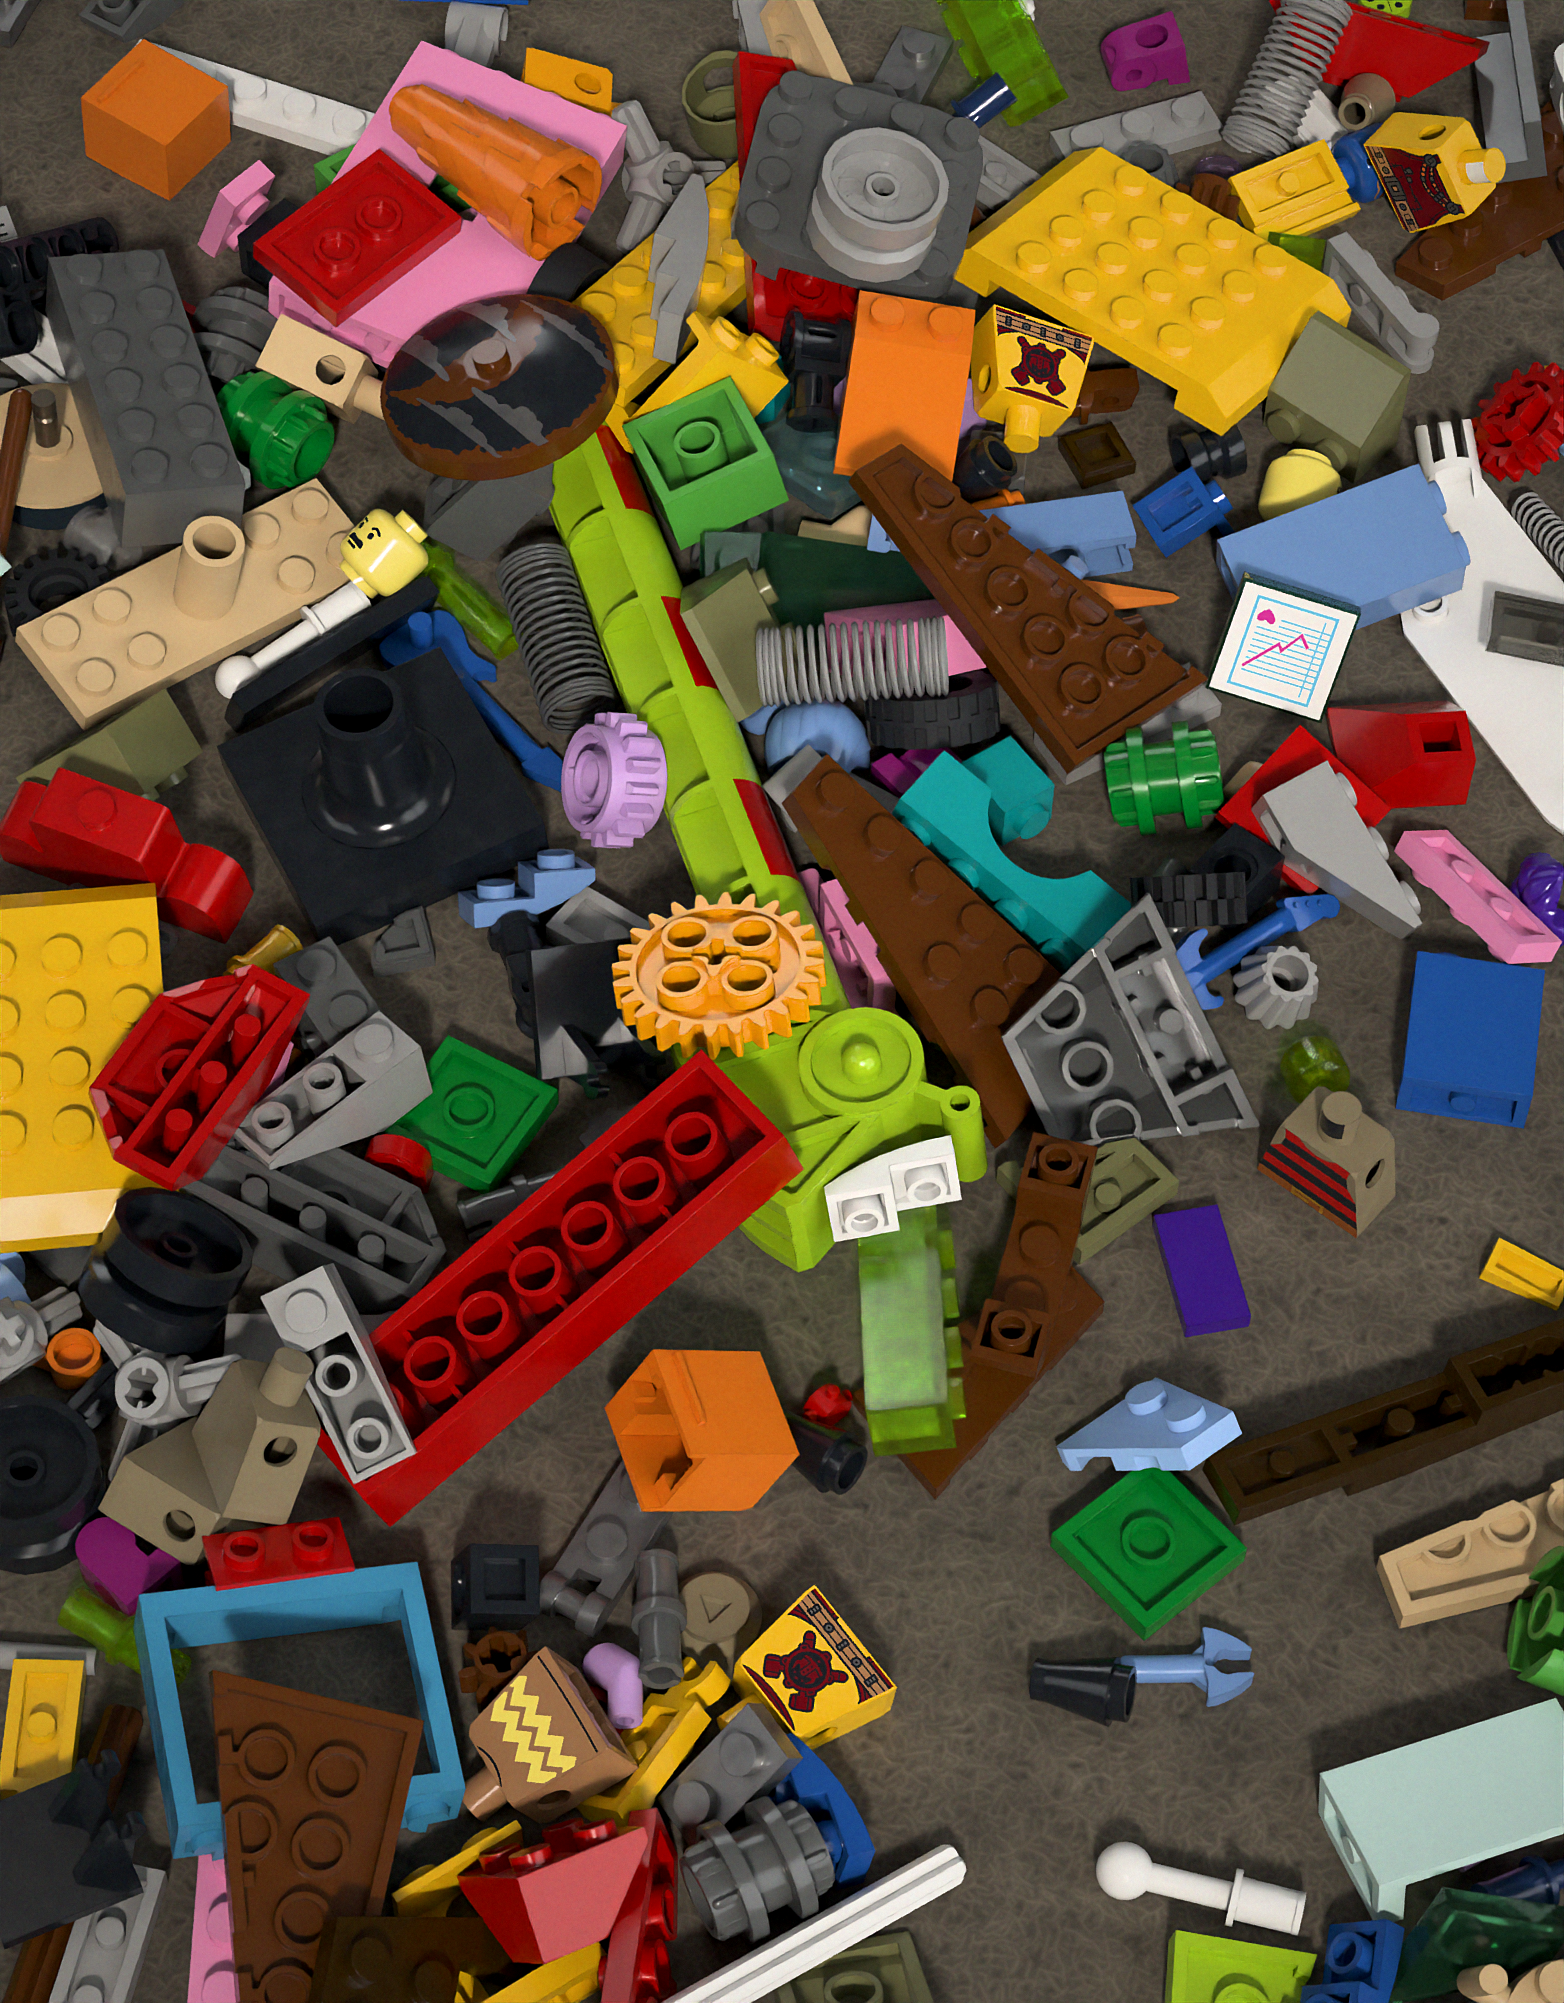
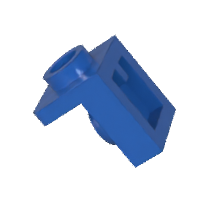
M1192 466L1132 505L1166 558L1215 525L1224 537L1235 533L1224 516L1234 509L1215 479L1204 485Z

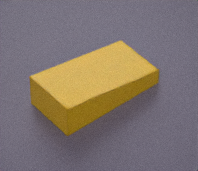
M1499 1237L1490 1252L1479 1279L1557 1311L1564 1298V1271Z

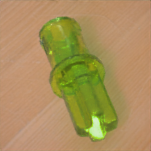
M83 1586L77 1588L74 1596L79 1601L70 1595L59 1613L58 1625L68 1629L104 1652L105 1661L110 1665L115 1666L121 1662L141 1675L133 1629L136 1614L128 1617L92 1594L87 1588ZM170 1649L176 1687L178 1689L189 1674L192 1661L189 1656L180 1650Z

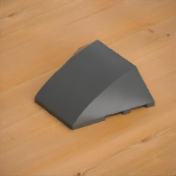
M1148 892L1000 1036L1049 1136L1100 1148L1105 1143L1130 1138L1143 1141L1180 1135L1182 1137L1200 1135L1201 1132L1230 1128L1244 1129L1260 1126L1233 1068L1227 1064L1175 954L1177 950Z

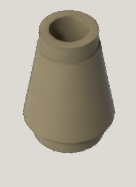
M1363 73L1353 77L1345 85L1338 110V117L1342 125L1350 130H1360L1374 123H1384L1392 115L1395 108L1393 88L1386 79L1377 74ZM1356 103L1361 104L1365 111H1361Z

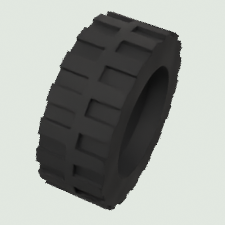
M977 670L948 676L949 692L946 696L941 694L939 697L935 694L934 697H931L927 693L926 685L924 695L921 698L916 694L915 687L910 699L905 695L904 688L899 699L894 696L893 690L888 700L883 697L882 691L877 700L873 699L871 692H869L868 699L864 701L866 735L874 745H882L885 748L892 749L902 748L904 750L957 747L968 743L980 742L985 738H991L995 736L996 732L1001 730L998 681L992 674H986L984 671Z

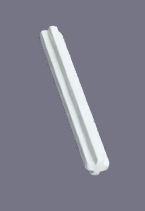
M940 1845L661 2003H751L961 1884L967 1871L964 1860L959 1857L953 1846Z

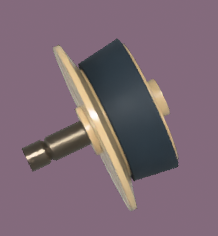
M40 383L20 387L30 391L32 394V415L12 521L34 529L60 530L78 526L95 518L108 505L69 384ZM16 389L0 396V449L9 399L12 392Z

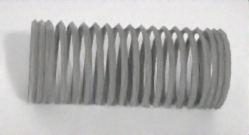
M1343 0L1280 1L1281 7L1276 10L1277 16L1272 19L1273 25L1268 28L1269 34L1264 37L1265 43L1260 46L1261 52L1255 55L1257 61L1251 64L1253 70L1247 73L1249 79L1243 82L1245 88L1239 91L1241 97L1235 100L1237 106L1231 109L1232 116L1227 118L1226 125L1223 127L1224 130L1221 131L1223 139L1229 145L1241 152L1252 153V151L1261 153L1266 156L1263 158L1267 161L1276 159L1291 151L1289 145L1295 143L1292 137L1299 134L1296 128L1303 125L1301 118L1307 116L1305 109L1311 107L1309 100L1315 98L1313 91L1319 89L1317 83L1323 80L1321 74L1327 71L1325 65L1331 63L1329 56L1336 53L1334 46L1340 44L1338 37L1344 35L1342 28L1348 26V21L1351 20L1350 16L1353 15L1351 7ZM1284 11L1287 15H1281V12ZM1293 12H1296V13H1298L1299 15H1301V16H1303V17H1305V18H1307V19H1309V20H1311V21H1313V22L1319 23V24L1324 25V26L1332 27V28L1335 29L1337 32L1328 31L1327 29H1325V28H1323V27H1321V26H1319V25H1317V24H1315V23H1313V22H1310V21L1305 20V19H1301L1300 17H1298L1297 15H1295ZM1280 20L1283 24H1277V21ZM1289 21L1299 23L1312 31L1328 36L1333 41L1324 40L1311 32L1297 28ZM1276 29L1279 33H1273V30ZM1285 30L1295 32L1308 40L1324 45L1329 50L1320 49L1309 42L1293 37ZM1272 38L1275 42H1269V39ZM1282 40L1293 42L1304 49L1321 55L1325 59L1316 58L1307 52L1291 47ZM1268 47L1271 51H1265V48ZM1278 49L1289 51L1298 57L1317 64L1320 68L1312 67L1298 59L1287 56ZM1274 58L1285 60L1294 66L1311 72L1316 77L1308 76L1296 69L1283 65ZM1257 66H1261L1264 70L1257 69ZM1270 67L1283 70L1290 75L1303 79L1312 86L1301 84L1294 79L1281 75ZM1257 75L1260 79H1254L1252 76ZM1266 76L1279 79L1286 84L1299 88L1308 95L1297 93L1292 89L1277 84ZM1253 84L1256 88H1250L1248 85ZM1262 85L1275 88L1282 93L1295 97L1304 104L1293 102L1273 93ZM1244 93H1249L1252 97H1246ZM1258 94L1273 98L1276 101H1279L1285 105H1288L1296 109L1300 113L1289 111L1281 106L1271 103L1266 99L1262 98L1261 96H1259ZM1240 102H1245L1248 106H1242ZM1254 103L1269 107L1272 110H1275L1281 114L1290 117L1295 122L1285 120L1279 116L1267 112L1262 108L1258 107L1257 105H1255ZM1236 111H1241L1243 115H1238ZM1250 112L1261 116H1265L1268 119H1271L1277 123L1284 125L1291 131L1278 128L1268 122H1265L1259 119L1258 117L1254 116ZM1271 131H1274V132L1278 133L1279 135L1283 136V137L1286 138L1287 140H1284L1283 138H1281L1280 136L1276 135L1275 133H1273V132H1271Z
M940 615L938 618L933 616L932 619L928 616L925 621L922 617L918 619L919 672L914 623L911 618L907 620L908 674L902 620L897 619V676L891 621L889 619L885 621L886 678L880 622L876 619L874 622L875 680L869 623L865 620L863 622L864 682L860 659L858 624L854 621L851 624L853 683L849 661L847 624L842 622L840 625L842 685L838 664L836 626L834 623H831L829 625L831 687L827 666L825 627L821 623L818 626L820 689L815 659L814 628L809 624L807 627L809 690L804 661L803 629L798 625L796 627L798 692L793 664L792 630L787 626L785 628L787 693L782 666L780 628L772 626L771 629L766 627L763 630L760 627L756 633V662L761 704L765 708L768 705L773 707L774 704L778 707L781 701H783L788 707L793 697L794 702L799 706L804 696V700L810 705L814 700V695L817 702L822 704L825 694L828 701L833 703L836 699V693L842 703L846 700L847 693L849 698L855 702L858 692L864 701L868 699L869 692H871L873 699L877 700L881 691L883 697L888 700L892 690L894 696L899 699L903 688L905 695L910 699L913 695L914 687L916 694L921 698L925 692V685L927 693L931 697H934L935 694L939 697L941 694L946 696L949 692L944 618Z

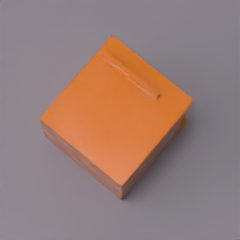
M145 39L139 42L81 97L86 156L169 201L231 142L228 86Z
M653 1349L604 1407L642 1512L742 1511L752 1508L800 1455L760 1351Z

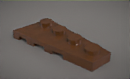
M1071 1266L1049 1351L1036 1378L969 1362L970 1352L983 1308L938 1337L940 1338V1345L923 1347L915 1352L940 1350L941 1357L905 1361L894 1366L898 1444L888 1446L935 1500L950 1484V1480L969 1459L971 1460L988 1442V1437L1010 1413H1013L1029 1396L1030 1390L1044 1374L1054 1368L1103 1313L1105 1301L1073 1266ZM941 1362V1370L901 1374V1367ZM880 1375L853 1393L852 1404L884 1440ZM942 1375L941 1383L902 1387V1379ZM943 1387L946 1438L905 1443L902 1392Z

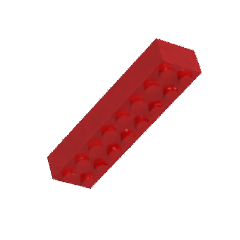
M701 1049L369 1334L417 1453L353 1484L314 1406L321 1424L317 1445L376 1514L389 1527L393 1526L803 1171L804 1168L787 1139Z

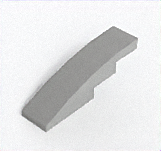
M694 173L691 174L654 233L647 280L655 283L650 319L658 321L653 358L672 364L676 363L692 330L687 324L686 319L693 311L697 310L708 249L709 208L704 178Z

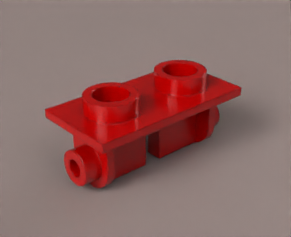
M340 1517L202 1536V1544L210 1571L205 1572V1585L215 1586L216 1591L355 1571V1565Z

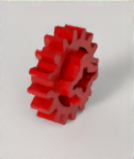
M1533 362L1526 375L1518 368L1513 370L1511 380L1504 384L1496 382L1493 385L1496 394L1491 400H1480L1477 404L1483 412L1481 416L1471 419L1475 432L1474 436L1480 467L1487 474L1490 473L1497 481L1501 482L1508 476L1513 482H1519L1526 469L1536 476L1540 474L1541 464L1548 460L1556 463L1560 459L1557 449L1564 444V370L1554 362H1551L1546 368L1539 362Z

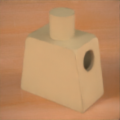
M280 314L255 365L259 371H266L277 376L292 388L293 392L305 390L315 395L324 402L327 413L352 424L356 422L362 411L384 420L380 402L383 381L377 379L379 372L369 357L286 315ZM343 377L340 382L334 384L338 378Z

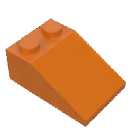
M860 290L851 323L852 338L846 362V376L843 380L833 474L852 477L859 468L896 446L903 444L952 482L971 362L976 310Z

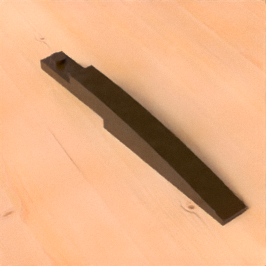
M1564 1317L1450 1357L1442 1373L1216 1452L1206 1459L1202 1470L1235 1526L1340 1487L1343 1488L1347 1497L1415 1472L1564 1410Z

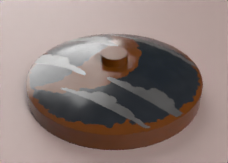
M516 294L497 296L472 302L451 310L416 332L400 348L387 368L381 385V409L393 443L416 466L430 473L457 480L487 481L504 479L547 466L566 456L584 443L600 427L613 407L619 389V366L606 329L593 315L583 308L565 300L543 295Z

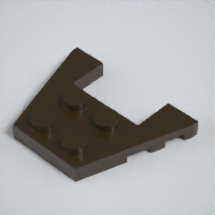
M337 1916L323 1924L308 2003H454L460 1971L501 1987H507L529 1974L530 1963L513 1962L487 1927L483 1918Z

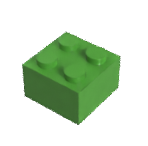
M731 376L622 425L638 470L680 551L789 501L774 455Z

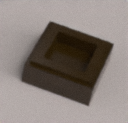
M1112 422L1059 438L1058 449L1082 490L1135 473L1136 461Z

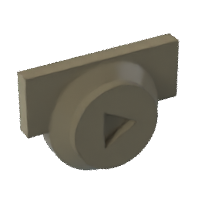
M702 1572L678 1584L679 1601L685 1606L687 1611V1625L681 1633V1652L685 1658L692 1657L702 1670L710 1661H716L731 1680L726 1690L727 1692L733 1687L731 1682L735 1663L756 1641L762 1625V1608L754 1590L742 1579L725 1572ZM637 1601L631 1605V1609L637 1603Z

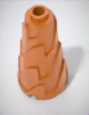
M423 84L403 87L393 96L389 105L392 130L416 150L419 159L425 165L458 189L457 195L487 218L486 220L490 226L519 251L537 261L545 260L561 245L572 243L583 230L585 225L574 218L581 205L593 213L601 191L602 170L599 162L594 157L560 138L554 141L511 117L506 121L466 98L462 102L449 94H443Z

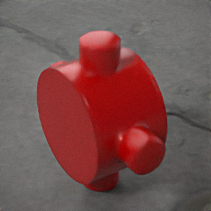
M827 1383L818 1388L808 1398L803 1408L804 1413L802 1417L833 1426L849 1413L853 1396L848 1389L840 1391L839 1386Z

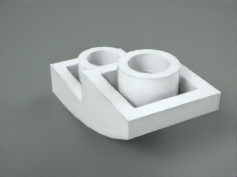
M951 1135L925 1140L882 1154L858 1165L827 1184L824 1190L834 1242L899 1231L897 1211L962 1200Z

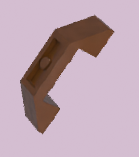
M1033 1132L1018 1183L1014 1219L991 1299H985L969 1362L1029 1377H1037L1049 1351L1076 1252L1098 1147Z

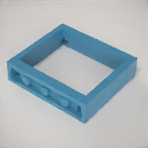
M418 1562L355 1569L354 1572L216 1591L215 1586L138 1595L133 1629L173 1859L211 1854L212 1861L223 1859L224 1854L219 1802L197 1804L170 1649L375 1625L401 1620L421 1719L424 1721L423 1728L433 1773L412 1776L400 1828L408 1827L412 1832L421 1833L426 1832L428 1824L458 1817L466 1788Z

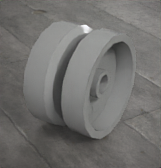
M875 127L854 130L837 139L823 158L817 186L813 191L808 207L806 230L813 249L830 267L850 278L878 283L900 280L919 269L930 252L936 235V227L942 218L947 203L949 180L941 160L926 144L901 131Z

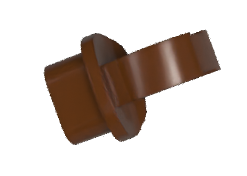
M1087 366L1075 409L1069 418L1078 417L1079 425H1087L1089 413L1122 412L1130 409L1140 388L1136 368L1107 369L1091 372Z

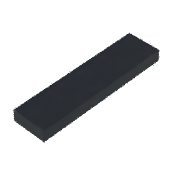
M424 576L420 577L233 693L225 711L224 719L238 733L379 645L388 635L407 624L409 616L413 613L431 612L440 591L429 576L425 578Z

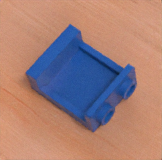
M1417 951L1409 994H1411L1402 1072L1398 1084L1395 1109L1524 1129L1533 1097L1545 970L1524 967L1520 964L1495 963L1462 958L1448 952L1429 953Z

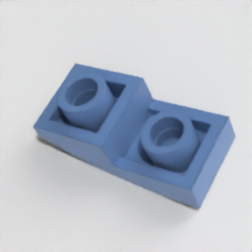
M547 849L537 852V860L518 861L519 886H515V881L510 879H486L477 882V890L458 891L459 916L473 928L493 926L499 918L512 912L526 911L530 914H539L563 903L595 881V868L580 857H575L573 850Z

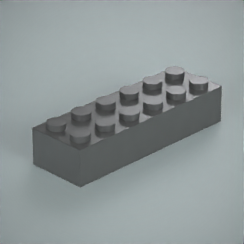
M139 249L130 252L49 257L45 312L121 549L182 543L184 532L188 525L204 516L223 517L233 522L241 530L245 481L164 249Z

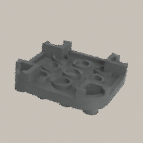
M800 71L786 72L782 75L779 84L769 91L761 105L731 218V239H737L741 248L757 262L756 273L776 281L779 267L868 292L933 302L940 296L946 299L964 255L983 170V150L978 142L980 136L979 128L970 119L956 118L936 108L833 79L808 76ZM875 127L901 131L926 144L941 160L949 180L948 198L942 218L936 227V235L930 252L919 269L900 280L878 283L850 278L830 267L813 249L806 230L808 207L813 191L817 186L823 158L837 139L854 130Z

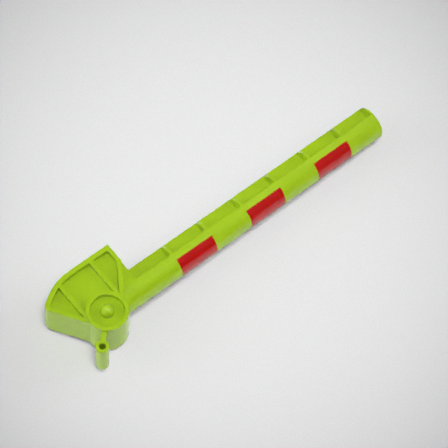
M604 420L600 427L584 443L566 456L553 462L552 484L555 491L549 505V510L563 547L570 554L574 573L580 585V591L583 594L584 602L586 603L627 713L636 714L637 721H646L648 724L647 729L652 731L662 744L667 764V790L663 808L696 895H702L709 905L718 904L723 892H729L732 904H741L749 894H755L757 908L761 909L768 903L777 900L780 902L781 916L797 910L800 912L801 926L812 924L815 929L816 941H822L827 985L821 987V1005L809 1006V1022L791 1020L792 1036L789 1038L774 1032L768 1034L769 1048L766 1050L751 1041L744 1043L743 1057H737L732 1052L730 1046L721 1047L716 1059L712 1060L785 1136L804 1168L803 1171L738 1226L746 1237L762 1251L799 1273L814 1268L836 1243L833 1239L824 1187L858 1165L908 1145L951 1135L959 1181L973 1182L983 1177L988 1168L980 1098L974 1089L967 1086H954L945 1090L928 1083L921 1040L912 1026L904 1019L882 1009L869 1007L851 1008L739 725L728 708L680 615L681 589L683 585L630 453L624 450ZM676 1042L672 1045L669 1051L674 1072L701 1049L707 1054L706 1047H697L691 1056L682 1058L680 1043Z

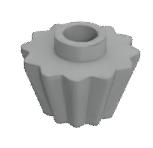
M1296 946L1260 947L1255 955L1245 956L1241 959V971L1233 976V981L1238 987L1235 1001L1245 1006L1247 1019L1260 1020L1267 1030L1272 1029L1276 1025L1290 1029L1294 1026L1296 1020H1303L1309 1017L1311 1004L1317 1000L1319 984L1316 976L1317 965L1310 962L1309 953L1300 952Z

